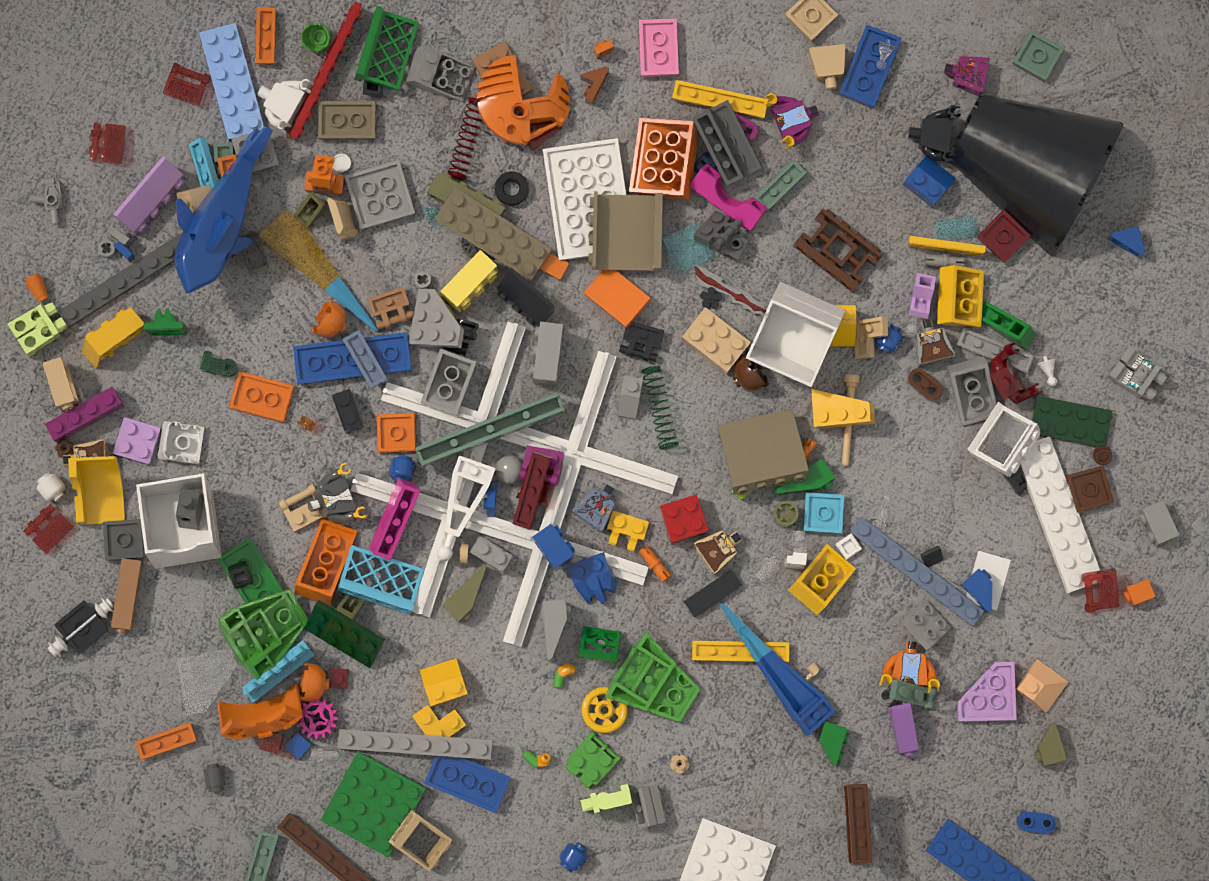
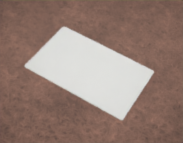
M978 551L972 574L977 569L981 571L985 569L992 577L990 579L992 581V609L997 610L1011 560ZM967 592L966 597L976 605H979Z

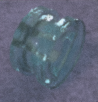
M430 204L428 208L423 207V211L428 222L432 223L436 213Z

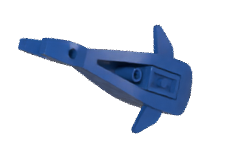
M265 126L261 130L254 129L249 134L239 151L237 159L204 198L194 214L181 198L176 200L177 222L183 234L176 248L174 263L186 293H191L214 282L220 276L229 258L228 255L236 254L253 244L252 238L238 236L245 216L254 162L264 150L273 132L271 128Z

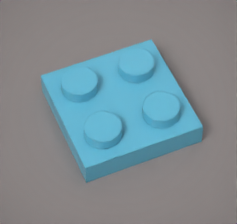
M806 492L803 531L842 534L844 495Z

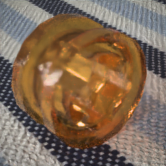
M301 415V421L297 422L298 425L309 432H312V427L316 426V423Z

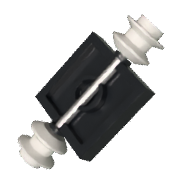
M101 598L102 603L100 605L95 603L96 611H93L87 602L83 600L54 624L63 638L55 636L56 641L54 643L48 642L50 645L48 650L54 657L57 655L61 657L60 652L63 650L68 651L67 644L69 643L77 654L80 655L109 631L100 619V616L108 618L107 613L114 611V604L108 598L106 600Z

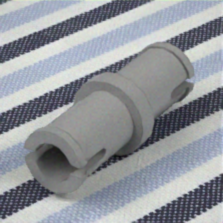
M925 254V259H927L924 261L925 266L947 267L956 265L964 267V264H962L964 257L947 256V254H942V256Z

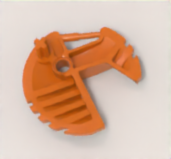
M516 55L499 58L487 68L491 69L490 71L483 73L481 79L484 80L479 82L477 89H480V92L476 94V100H480L477 103L478 111L485 125L495 135L503 139L502 143L510 142L518 145H527L531 139L543 134V132L556 126L562 127L565 123L570 109L566 104H570V97L565 94H569V89L563 76L557 73L547 96L523 100ZM514 111H520L522 116L515 115ZM553 121V123L530 133L531 123Z

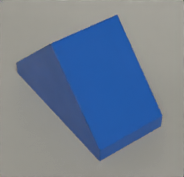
M1139 227L1113 232L1107 239L1139 259L1145 254Z

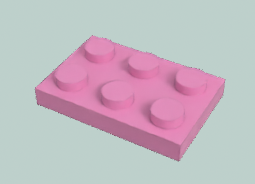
M677 19L639 20L641 77L679 76Z

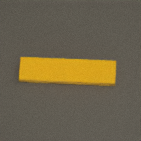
M910 236L907 245L914 248L981 257L984 255L986 246L916 236Z

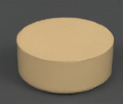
M462 544L460 548V562L468 564L469 544Z

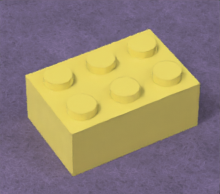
M480 250L441 290L442 298L458 313L462 310L466 311L472 304L470 301L475 296L478 298L485 291L484 287L488 283L492 284L497 279V265Z

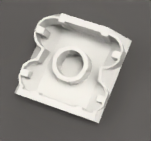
M164 421L161 427L158 459L199 464L204 427L181 424L175 421Z

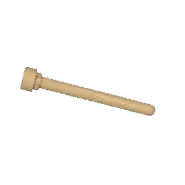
M847 374L844 377V383L848 387L847 397L854 398L855 388H857V384L860 382L859 375ZM852 426L844 427L842 465L844 467L849 465Z

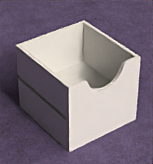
M780 282L769 303L746 359L812 387L845 310Z
M204 474L136 485L145 554L155 569L222 558L213 490ZM181 489L199 491L204 494L199 530L179 528L176 510Z

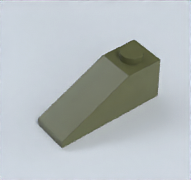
M485 565L478 569L442 605L458 623L461 621L466 622L472 616L471 611L474 608L487 570Z

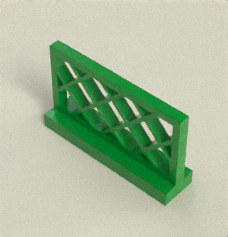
M376 6L354 80L359 82L364 80L399 91L419 22L383 11L384 8ZM384 18L392 19L395 25L387 29L384 24ZM408 24L413 26V30L405 35L401 26ZM398 28L402 37L393 40L389 32ZM386 34L390 42L382 46L378 38ZM404 39L408 47L400 51L396 43ZM393 45L397 53L389 57L384 48ZM381 50L386 59L377 62L373 55ZM399 56L403 64L395 68L391 60ZM388 62L392 70L384 74L379 65ZM376 67L381 75L373 78L368 76V72ZM394 73L398 79L397 84L389 83L386 76Z

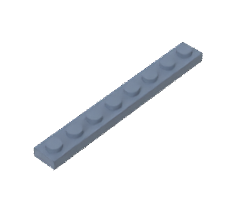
M863 517L859 519L849 532L970 626H973L983 614V609Z

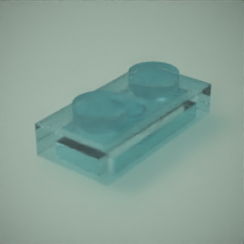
M973 215L934 222L938 240L976 234Z

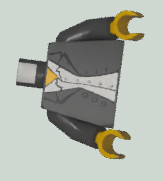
M342 463L339 470L335 469L322 478L317 485V491L313 493L315 499L308 501L310 512L319 510L322 518H328L330 521L340 524L354 521L358 517L362 520L368 517V515L360 516V512L366 510V508H356L345 476L341 477L342 474L351 473L352 469L348 472L343 471V467L348 463Z

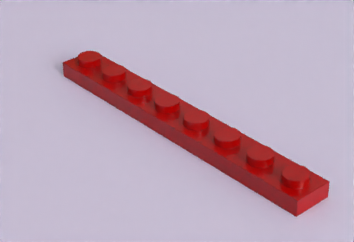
M356 1L352 3L313 82L314 85L310 88L311 93L307 94L286 136L287 138L295 140L303 134L305 128L302 126L305 120L309 121L313 113L311 108L313 104L318 103L321 94H319L321 87L325 88L329 81V77H327L329 71H333L338 61L335 59L338 53L342 54L346 46L344 41L346 37L349 38L354 30L352 25L355 20L358 21L362 14L360 10L362 4Z

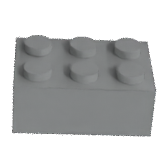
M540 322V327L536 326L535 341H538V343L533 346L532 357L535 360V364H531L530 378L533 379L534 384L557 387L564 331L563 324Z

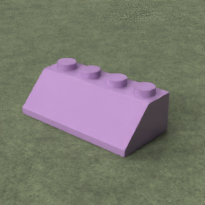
M163 156L116 210L114 216L136 236L138 233H143L148 226L149 220L156 218L160 213L159 209L163 204L166 205L172 199V193L184 185L185 176Z

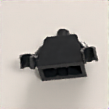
M951 105L947 109L938 110L927 115L925 119H922L920 128L909 127L908 138L919 139L918 149L932 161L954 163L952 159H949L952 155L956 156L950 150L953 118L950 117L958 118L961 116L960 113H954L957 108H961L957 105Z

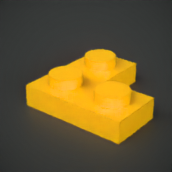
M427 705L412 716L424 734L429 736L451 737L466 726L456 710L438 720L429 705Z

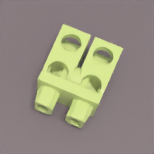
M53 303L43 307L40 304L8 323V326L29 358L45 345L61 337L60 333L68 327L62 317L54 322L51 321L50 317L58 313Z
M629 784L621 785V791L610 794L602 792L598 795L597 793L590 794L591 798L580 800L583 812L594 810V813L601 812L600 809L606 810L632 804Z

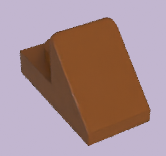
M608 67L599 68L580 75L581 80L592 85H588L584 93L586 103L593 105L609 74Z

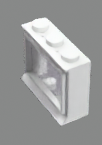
M998 402L967 450L972 457L1010 477L1012 473H1016L1021 459L1028 455L1032 442L1039 438L1040 428L1037 423L1030 421Z

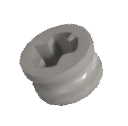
M103 240L98 245V251L103 257L111 258L116 253L115 244L110 240ZM110 244L111 252L108 253L107 251V254H105L103 246Z
M425 271L418 272L414 277L417 288L427 289L430 287L432 281L430 275ZM426 276V277H427L426 281H428V282H427L426 284H425V283H422V284L420 285V284L418 283V282H420L418 278H419V277H422V278H423V277Z

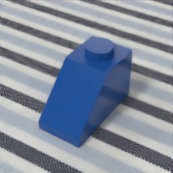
M977 569L961 586L986 613H989L992 610V581L990 580L992 577L985 569L982 571Z

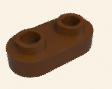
M916 368L909 373L908 383L927 400L934 401L941 396V385L924 370ZM914 376H919L921 381L915 382ZM933 388L935 394H930L928 390Z

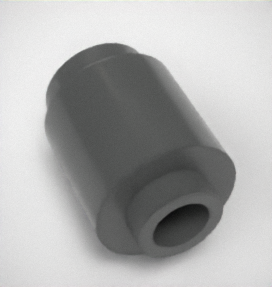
M218 763L207 765V769L203 770L208 792L224 790L223 767H219Z

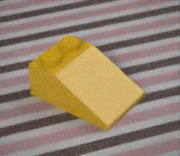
M826 544L788 591L813 613L818 615L829 604L856 568Z

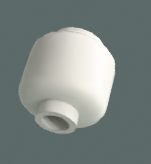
M46 473L37 481V491L46 501L54 500L57 502L64 496L65 484L57 474Z

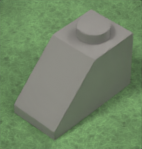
M624 375L617 416L636 419L643 383L642 378Z

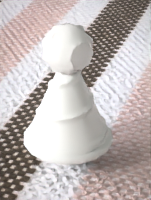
M1047 356L1043 357L1044 361L1037 365L1048 376L1047 384L1053 387L1057 384V379L1053 377L1056 359L1048 360Z

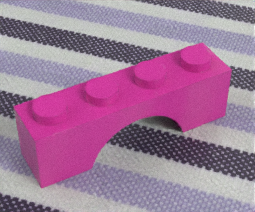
M705 164L690 184V187L696 194L705 197L711 205L724 211L726 216L735 220L739 219L742 222L740 226L751 231L768 208L754 197L744 201L734 200L729 197L723 190L720 172L709 164Z

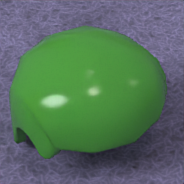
M312 23L302 30L300 39L302 45L307 50L318 52L328 48L331 42V34L329 29L323 24Z

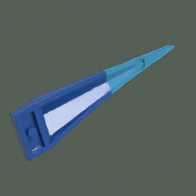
M720 604L792 721L796 722L806 736L812 734L836 710L823 694L773 652L725 604Z

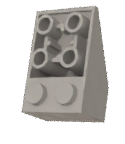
M420 46L416 49L405 82L419 89L463 102L475 67L429 46Z

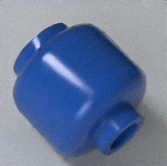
M890 324L888 336L875 339V342L878 344L877 348L889 354L896 352L904 339V336L899 333L901 329Z
M399 455L392 460L389 476L394 480V483L397 482L398 478L412 481L416 469L413 459L409 456Z
M579 842L576 845L568 843L559 856L560 864L570 872L579 871L588 860V855L585 852L587 848Z

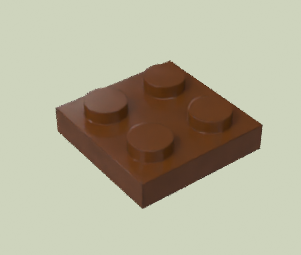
M1103 465L1065 476L1076 512L1114 502Z

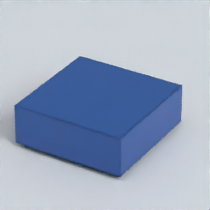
M118 241L114 245L116 250L129 262L134 259V255L121 242Z
M297 732L284 747L297 759H300L312 744Z

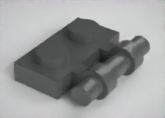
M715 211L696 231L694 240L707 246H711L714 243V246L719 249L722 245L727 244L732 234L734 235L738 232L742 222L739 219L732 222L731 217Z

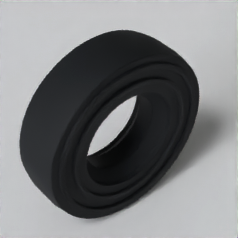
M515 171L503 173L495 183V194L498 200L505 205L515 206L522 203L529 192L526 178ZM511 181L519 185L518 193L512 196L504 191L505 185Z

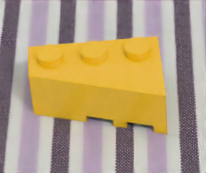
M131 307L127 310L122 309L115 315L114 319L111 321L109 319L100 325V329L97 331L92 330L85 336L82 353L97 369L101 366L100 361L106 356L112 357L115 354L113 351L122 345L125 346L144 329V322Z
M811 389L815 428L827 429L875 424L874 404Z

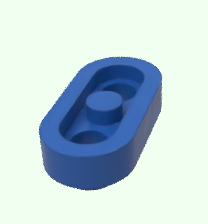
M1022 812L1016 820L1018 828L1027 832L1051 833L1056 827V820L1050 814ZM1025 818L1030 819L1029 825L1024 824ZM1045 820L1050 822L1049 827L1043 825Z

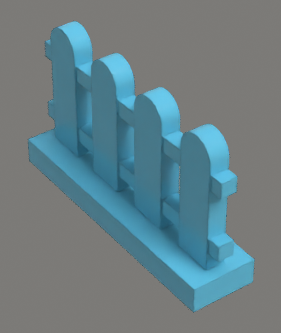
M302 640L283 656L281 661L276 664L277 666L265 672L260 679L256 680L253 678L242 687L244 695L255 703L303 666L304 662L312 659L315 656L314 653Z

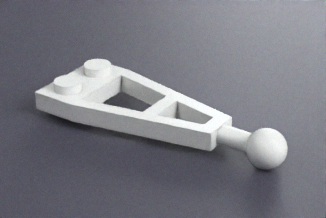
M462 456L458 457L452 474L444 529L447 537L444 545L439 547L437 551L439 559L447 561L452 557L451 546L455 536L459 537L476 510L490 486L496 468ZM458 476L483 485L470 508L454 503ZM453 509L466 513L457 530L450 528Z

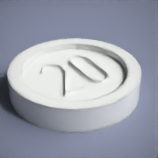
M337 154L334 158V170L339 173L347 172L351 167L350 158L346 154Z

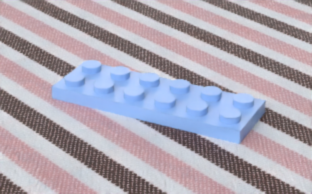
M236 23L200 32L201 42L228 140L231 141L232 138L249 134L254 129L261 130L264 124Z

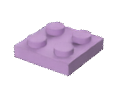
M124 417L112 454L150 465L161 428Z

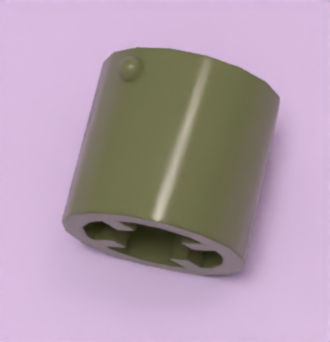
M782 501L774 506L775 509L772 517L776 525L782 528L796 525L795 522L799 512L794 503Z

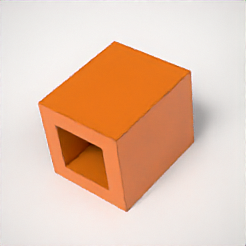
M1149 579L1124 588L1123 596L1126 603H1130V606L1156 597Z

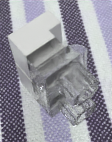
M793 531L791 534V540H788L786 546L792 552L791 556L787 555L784 568L804 570L808 542H804L805 532Z

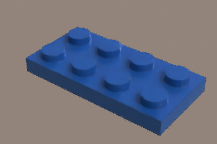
M866 24L839 95L874 108L900 44L901 37Z
M435 756L424 784L496 813L511 777L465 758Z

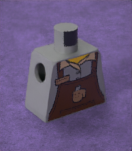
M932 320L920 322L923 332L915 336L918 367L953 359L955 353L944 329H934Z

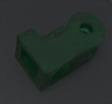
M204 350L200 370L232 377L237 373L238 367L234 360L229 358L224 360L213 358L212 352Z

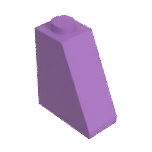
M906 703L888 708L898 754L903 753L904 757L914 755V750H918L919 747L911 704Z

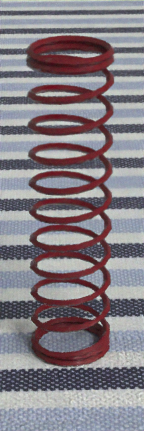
M469 97L467 100L469 103L466 104V106L470 110L464 111V114L467 117L462 118V121L465 124H462L460 126V128L463 131L458 133V135L461 138L456 140L457 144L460 146L454 147V150L458 153L452 154V157L455 160L450 161V164L453 167L449 168L447 171V174L451 175L454 179L457 180H467V176L456 171H450V169H459L464 172L469 171L467 169L459 168L453 165L452 162H461L467 165H470V163L466 161H461L454 157V155H464L472 158V155L461 153L458 150H456V148L461 147L472 151L475 150L474 148L460 144L458 140H465L471 143H477L474 140L462 137L460 133H468L474 136H479L477 133L466 131L462 128V126H471L476 129H481L479 126L471 125L465 122L464 119H473L479 122H483L479 118H474L466 114V112H475L479 114V111L473 110L470 107H468V105L470 104L477 106V103L480 102V100H476L475 97Z

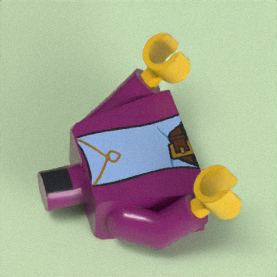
M773 93L764 96V98H768L770 101L765 104L766 107L772 106L771 112L783 139L780 142L787 143L788 145L785 147V150L802 143L810 133L812 126L810 119L819 116L816 105L805 108L803 101H798L796 98L776 96Z

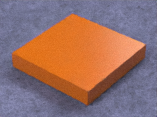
M415 413L376 415L378 453L416 452Z

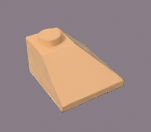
M1036 659L1016 687V692L1047 713L1069 681Z

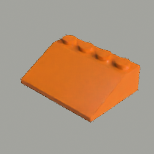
M639 118L629 192L648 196H655V193H663V198L690 200V184L693 179L699 131L694 121Z

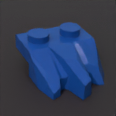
M604 552L567 566L574 586L587 604L592 601V596H596L603 605L607 601L605 591L615 593L617 581L612 569L610 570Z

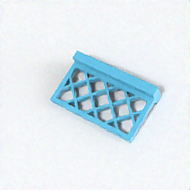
M351 545L336 591L410 614L414 608L424 569L392 558L388 560L374 555L371 551ZM353 551L361 553L364 561L355 565L352 559ZM374 558L379 559L382 567L373 570L369 563ZM366 563L370 573L361 576L357 567ZM392 564L397 565L401 573L393 577L387 568ZM354 569L358 579L354 581L345 579L347 572ZM384 569L389 579L380 583L375 573ZM410 570L419 573L417 580L411 583L405 574ZM372 575L377 585L373 587L366 586L363 579ZM403 575L407 585L398 589L393 579ZM391 581L395 589L391 593L385 592L382 587L383 584ZM409 587L412 592L411 600L403 598L400 591Z

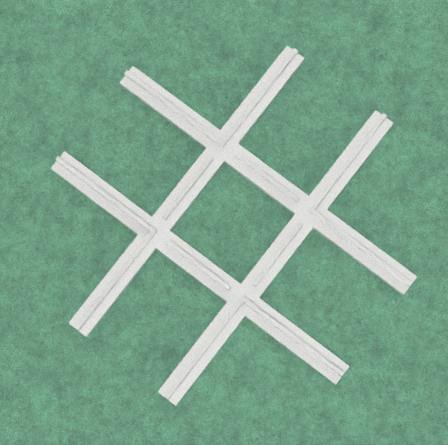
M507 322L478 411L461 406L458 415L455 416L421 403L423 393L388 382L383 390L381 401L463 428L497 416L526 327L520 326L517 323ZM598 351L569 441L528 427L498 438L525 448L529 445L565 453L559 484L553 487L540 530H529L496 517H487V514L474 511L465 526L466 529L533 550L503 639L505 643L522 647L549 565L548 560L536 546L532 537L549 524H552L554 527L557 525L561 528L581 466L671 495L673 494L678 479L677 475L587 447L617 358L608 352ZM488 443L465 451L463 457L481 463ZM356 472L350 491L388 503L395 485ZM458 476L454 503L467 507L474 481ZM419 493L412 511L441 520L412 611L413 613L430 618L449 560L443 561L439 559L437 555L439 547L444 545L447 537L444 529L448 502ZM453 509L450 528L457 530L466 513ZM455 536V538H454V540H453V543H452V546H451V549H452V550H453V547H454V544H455V541H456V538H457L456 536ZM570 542L575 549L573 553L574 559L570 561L571 563H576L602 553L601 551ZM604 553L610 570L612 569L615 577L643 586L648 571L647 566Z

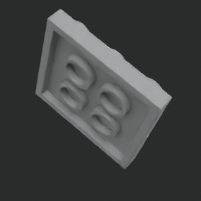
M399 160L345 175L361 231L415 215Z

